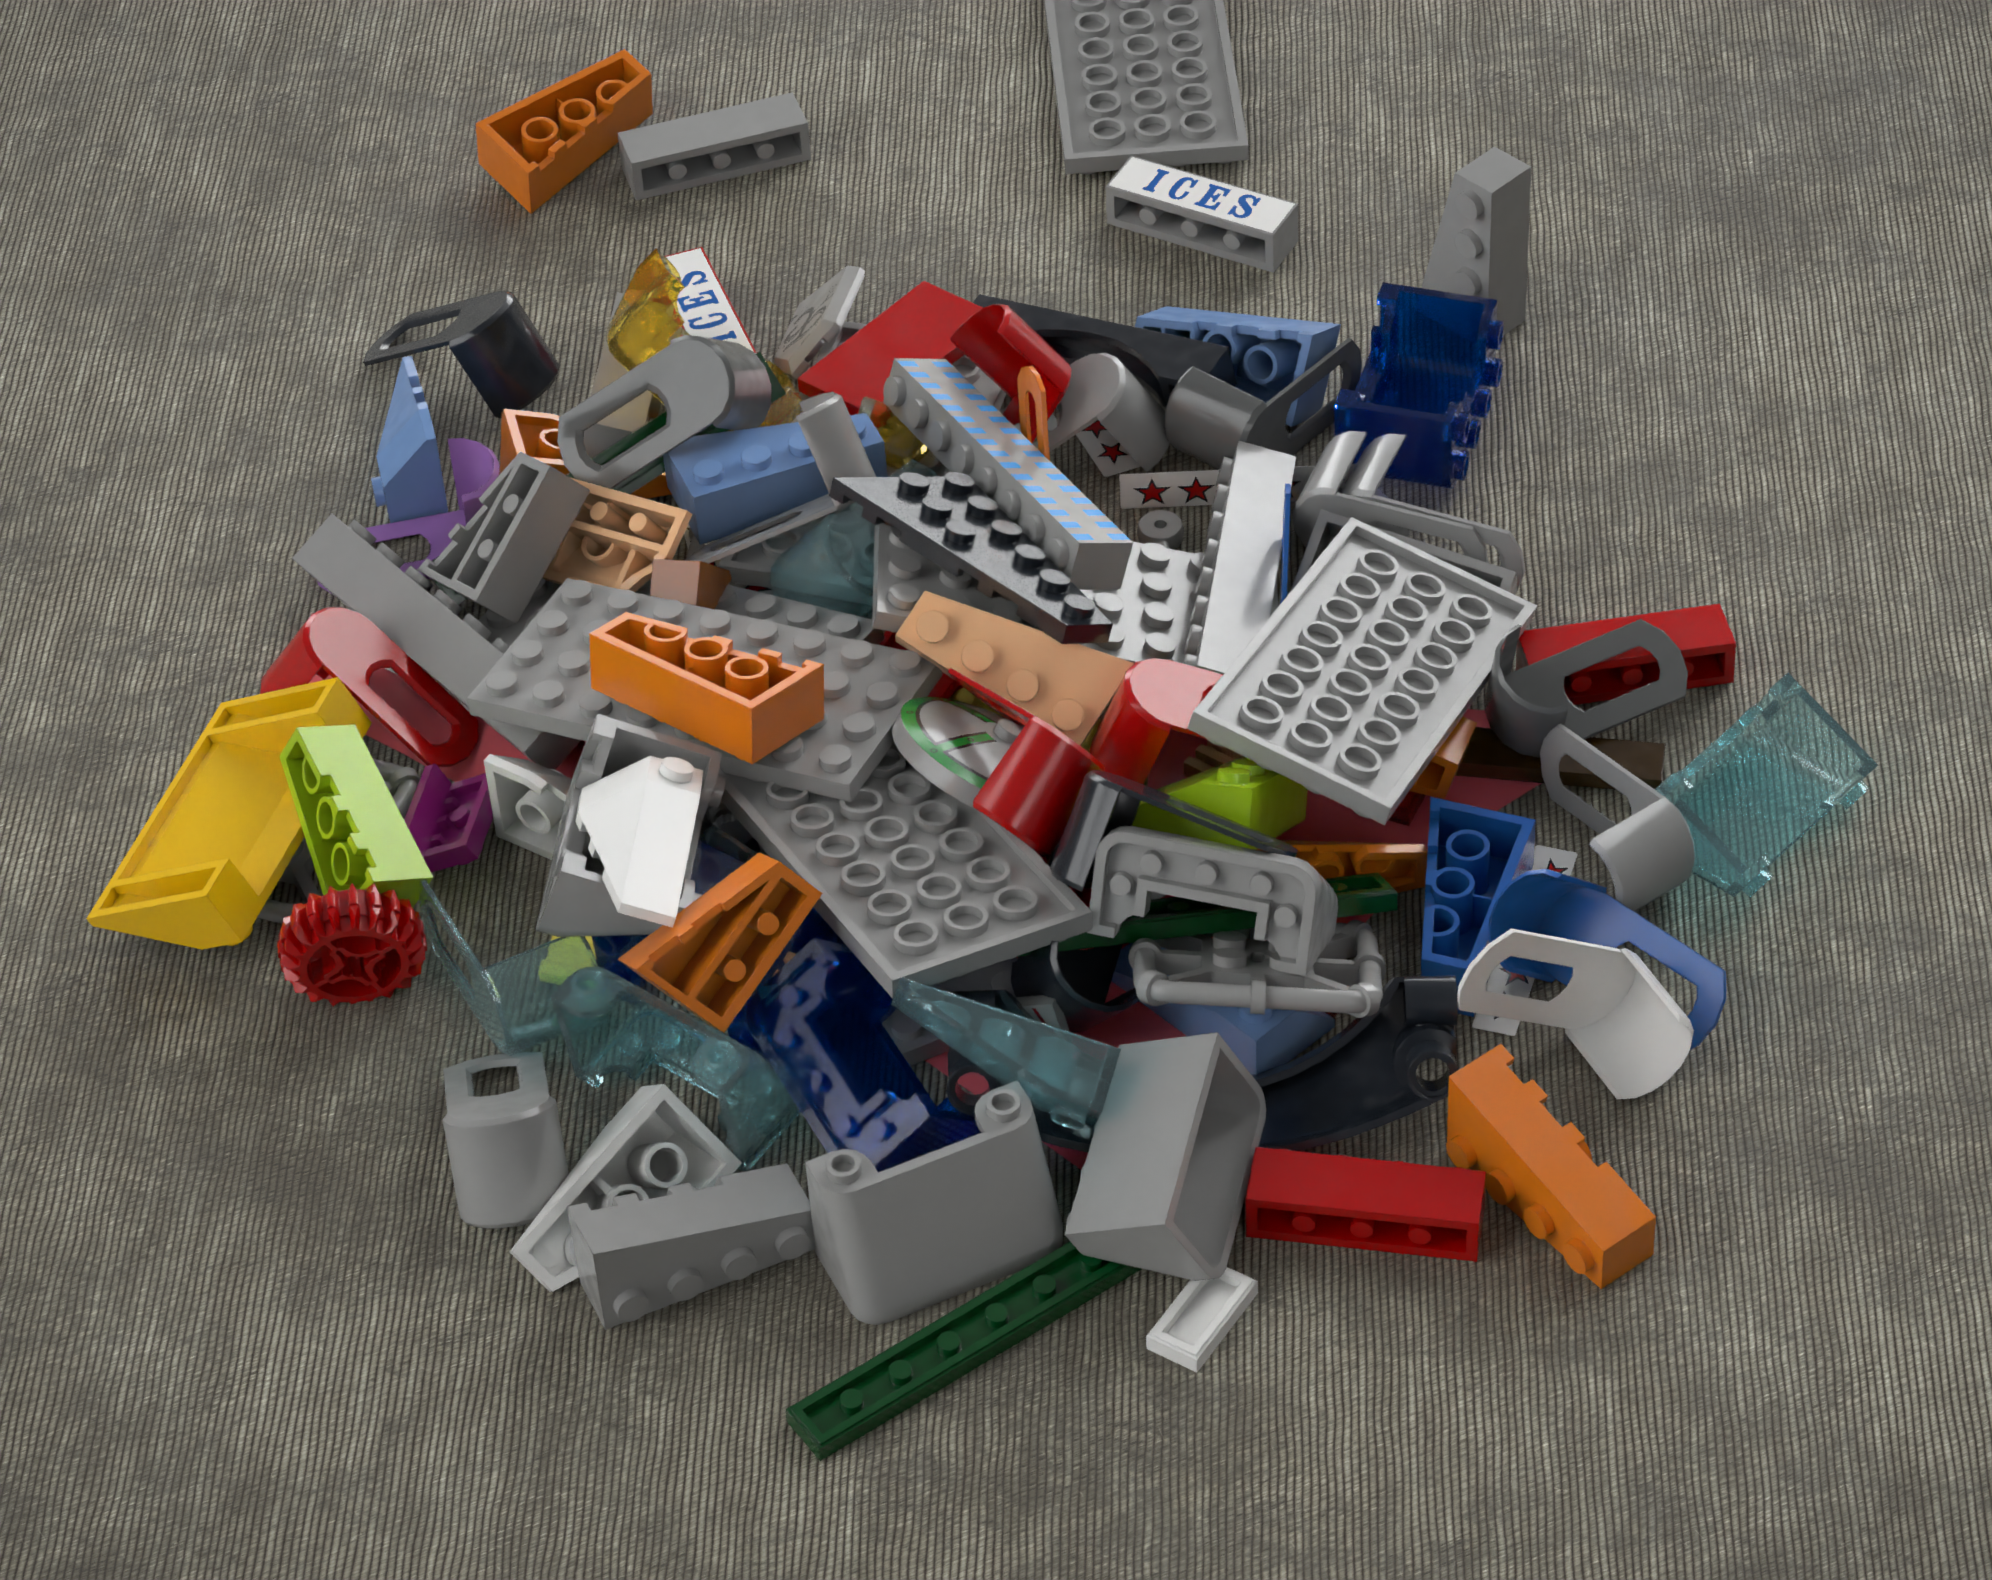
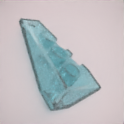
M900 977L891 1003L894 1007L1003 1085L1018 1080L1029 1097L1032 1106L1040 1111L1051 1114L1050 1118L1055 1123L1072 1129H1082L1084 1125L1094 1128L1104 1108L1121 1052L1120 1048Z

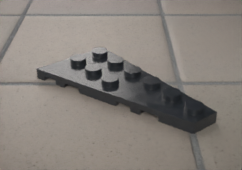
M911 472L902 473L900 477H833L829 493L831 498L841 504L848 503L849 501L858 503L863 507L861 517L874 525L884 523L901 531L899 541L954 576H963L965 571L978 579L977 590L990 599L1001 597L1018 605L1017 616L1061 644L1108 643L1113 623L1096 607L1091 599L1087 598L1073 584L1070 577L1063 573L1046 556V553L1027 537L1022 528L1015 524L998 507V504L981 490L972 477L959 472H948L945 476L925 477Z

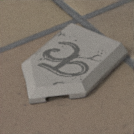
M846 266L798 305L775 354V372L781 376L789 375L791 378L797 379L810 367L808 362L819 352L824 341L830 343L838 334L865 277V271L861 267Z

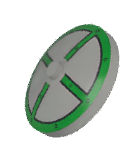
M919 697L911 699L903 705L893 725L892 737L902 756L921 775L944 792L973 808L974 798L1023 727L1000 714L972 704L940 697Z

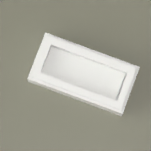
M1226 1267L1224 1274L1218 1279L1190 1280L1146 1336L1147 1349L1194 1372H1198L1258 1294V1281Z

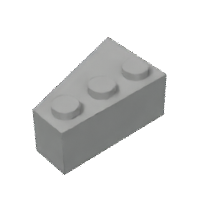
M520 451L479 498L480 502L484 504L465 527L457 523L447 534L452 542L434 562L426 559L417 571L517 624L549 564L554 559L570 526L579 514L581 506L590 490L555 468Z

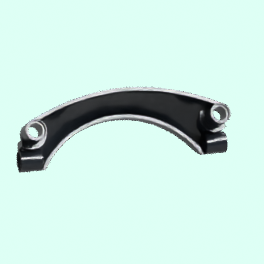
M1456 976L1393 977L1383 987V998L1380 1002L1379 1010L1375 1014L1363 1018H1355L1345 1029L1327 1042L1289 1063L1258 1074H1252L1263 1091L1266 1103V1119L1258 1147L1301 1151L1329 1144L1383 1126L1448 1097L1449 1076L1458 1071L1456 1036L1454 1032V1026L1457 1025L1458 1019ZM1006 989L944 991L945 1040L949 1041V1078L946 1092L952 1106L959 1112L975 1118L976 1103L982 1095L1018 1080L1031 1101L1041 1141L1088 1153L1094 1134L1095 1121L1100 1114L1108 1086V1076L1113 1067L1089 1057L1069 1044L1060 1041L1040 1025ZM1437 1058L1446 1063L1447 1071L1438 1080L1428 1081L1417 1075L1416 1070L1419 1064L1426 1059ZM966 1073H979L988 1081L989 1087L982 1094H968L961 1089L958 1079Z

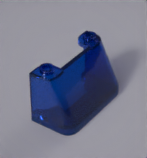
M813 938L755 992L748 1002L745 1014L746 1025L750 1034L826 1152L829 1153L841 1149L856 1150L865 1154L879 1173L981 1133L975 1118L956 1110L949 1102L948 1097L938 1106L935 1105L882 1023L900 1005L902 996L892 999L847 945Z

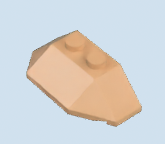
M571 478L588 488L590 492L542 578L560 585L567 578L636 592L652 578L653 559H673L692 517V513L685 509Z

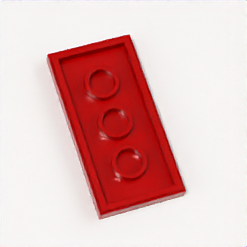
M923 281L797 378L799 392L809 397L835 392L842 396L850 415L867 413L875 426L891 413L883 403V389L886 379L890 376L894 358L946 359L952 365L965 354L951 342L950 337L963 322L983 307Z

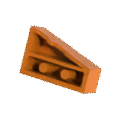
M757 853L679 912L673 928L662 925L618 958V960L703 1022L725 1033L823 893L780 861L762 853Z

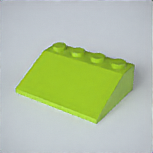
M1244 756L1156 789L1274 838L1306 819L1308 790L1303 785L1273 770H1267L1258 766L1254 761ZM1141 801L1132 825L1239 847L1258 849L1144 801Z

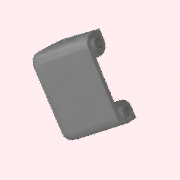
M597 714L567 793L536 931L556 937L650 935L662 926L658 923L617 912L602 880L605 869L602 861L599 858H592L588 850L591 838L588 832L579 831L575 822L579 797L583 787L648 756L661 759L677 757L689 762L694 768L703 770L700 800L677 914L702 896V894L694 892L696 883L694 880H691V874L703 817L708 805L715 808L719 806L726 785L727 777L718 774L723 752Z
M1119 826L1112 829L1098 845L1089 907L1092 911V930L1087 932L1089 934L1114 938L1120 931L1122 922L1127 917L1132 915L1145 917L1150 910L1151 900L1162 898L1165 895L1257 912L1254 939L1267 940L1275 947L1280 957L1278 971L1301 976L1307 975L1335 934L1338 899L1334 889L1316 869L1302 859L1136 826Z
M1018 1080L987 1092L977 1101L975 1120L981 1133L879 1173L865 1154L856 1150H836L805 1162L815 1253L849 1311L857 1320L873 1325L892 1322L1018 1272L1062 1246L1063 1222L1034 1110L1029 1097Z

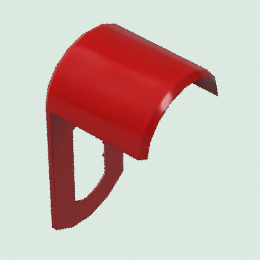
M993 304L980 309L963 322L950 337L951 342L1012 398L1002 415L1013 425L1020 423L1017 378L1022 367L1033 366L1040 374L1046 390L1047 420L1064 397L1070 385L1072 369L1068 362L1008 305ZM1028 392L1031 442L1033 444L1037 437L1036 409L1033 396Z
M327 607L313 613L269 667L261 680L260 694L308 684L316 674L324 680L329 675L332 678L339 677L351 695L427 766L436 764L438 767H452L467 759L478 741V720L473 715H470V712L405 654L372 621L359 612L343 607ZM381 668H391L451 724L449 739L442 744H430L419 734L418 730H415L407 722V719H403L396 712V709L391 708L384 701V698H381L369 687L370 677L373 672Z
M1149 658L1134 663L1126 671L1092 740L1090 754L1105 766V772L1144 784L1170 733V729L1205 738L1187 728L1193 711L1223 674L1159 658Z
M950 668L948 673L960 685L1006 719L1023 727L974 798L973 808L1031 847L1040 857L1050 856L1062 838L1085 775L1092 770L1105 771V766L1079 744L1047 722Z

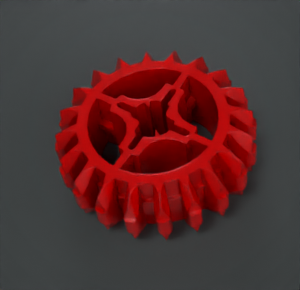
M351 883L348 890L337 891L332 886H329L326 895L320 896L309 893L306 904H293L292 914L283 918L279 940L277 941V950L281 971L284 973L285 980L293 984L295 993H307L310 1002L328 999L334 1007L339 1002L356 1004L361 1001H373L380 996L391 998L395 988H410L412 977L421 974L425 952L427 951V941L423 921L420 919L419 912L414 911L410 899H398L395 890H388L380 894L375 884L370 885L365 890L356 889L354 884Z

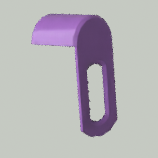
M465 438L448 439L459 510L367 527L366 529L377 539L374 543L422 535L430 543V553L426 559L432 561L438 557L452 542L447 534L457 523L464 527L484 505L480 502L479 498L501 474L499 461L494 452L477 441ZM426 559L404 563L400 569L405 572L411 565L417 570ZM421 573L426 579H431L430 577ZM317 582L318 585H319L321 588H323L324 590L328 591V590H327L325 587H323L319 582Z

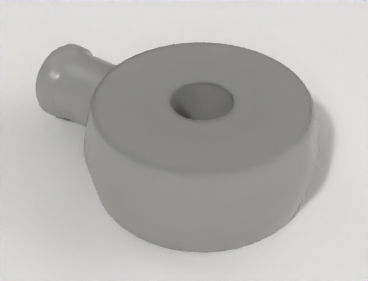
M1155 510L1145 514L1140 519L1137 536L1140 543H1158L1166 548L1175 550L1182 543L1184 527L1180 517L1175 513L1167 510Z

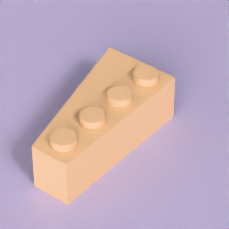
M928 591L923 592L895 635L897 643L910 651L918 653L920 657L936 665L949 677L951 676L948 670L952 668L1047 722L1080 746L1114 697L1126 671L1134 664L1081 644H1061L1038 629Z

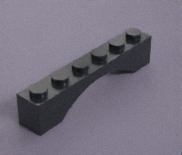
M981 294L973 301L974 304L983 308L993 304L1008 305L1061 355L1069 365L1090 354L1107 353L1117 357L1134 377L1158 398L1165 410L1171 392L1178 380L1191 367L1206 372L1234 387L1237 385L1229 347Z

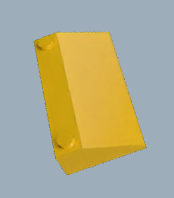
M331 678L221 702L86 918L93 927L201 950L225 945L235 946L243 942L251 934L253 923L305 837L282 767L280 754L297 727L355 724L363 738L372 724L340 678Z

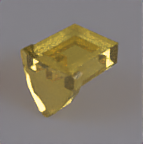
M869 397L863 398L858 414L867 413L884 440L886 465L905 473L910 472L930 450L894 416L887 405Z

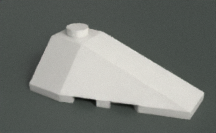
M489 754L483 761L496 836L552 860L563 809L572 779L555 769H548L529 760Z
M648 756L583 787L579 797L575 820L579 831L588 832L591 838L588 850L592 858H599L605 868L602 880L617 912L672 928L677 916L703 777V770L694 768L692 764L677 757L661 759Z
M665 1084L641 1086L604 1127L510 1250V1253L549 1292H554L579 1277L567 1206L587 1202L590 1210L613 1206V1197L636 1193L640 1201L667 1196L669 1186L690 1182L692 1187L698 1189L712 1187L719 1176L733 1174L742 1162Z

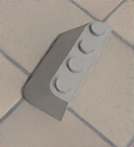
M1218 1032L1119 1045L1113 1069L1108 1076V1086L1100 1114L1095 1121L1094 1134L1086 1162L1081 1169L1080 1183L1073 1207L1066 1222L1064 1235L1081 1254L1193 1281L1218 1279L1224 1274L1249 1184L1255 1147L1259 1146L1266 1119V1103L1258 1082Z

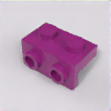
M436 764L424 768L404 821L430 872L456 865H466L478 859L493 820L486 773L451 783Z

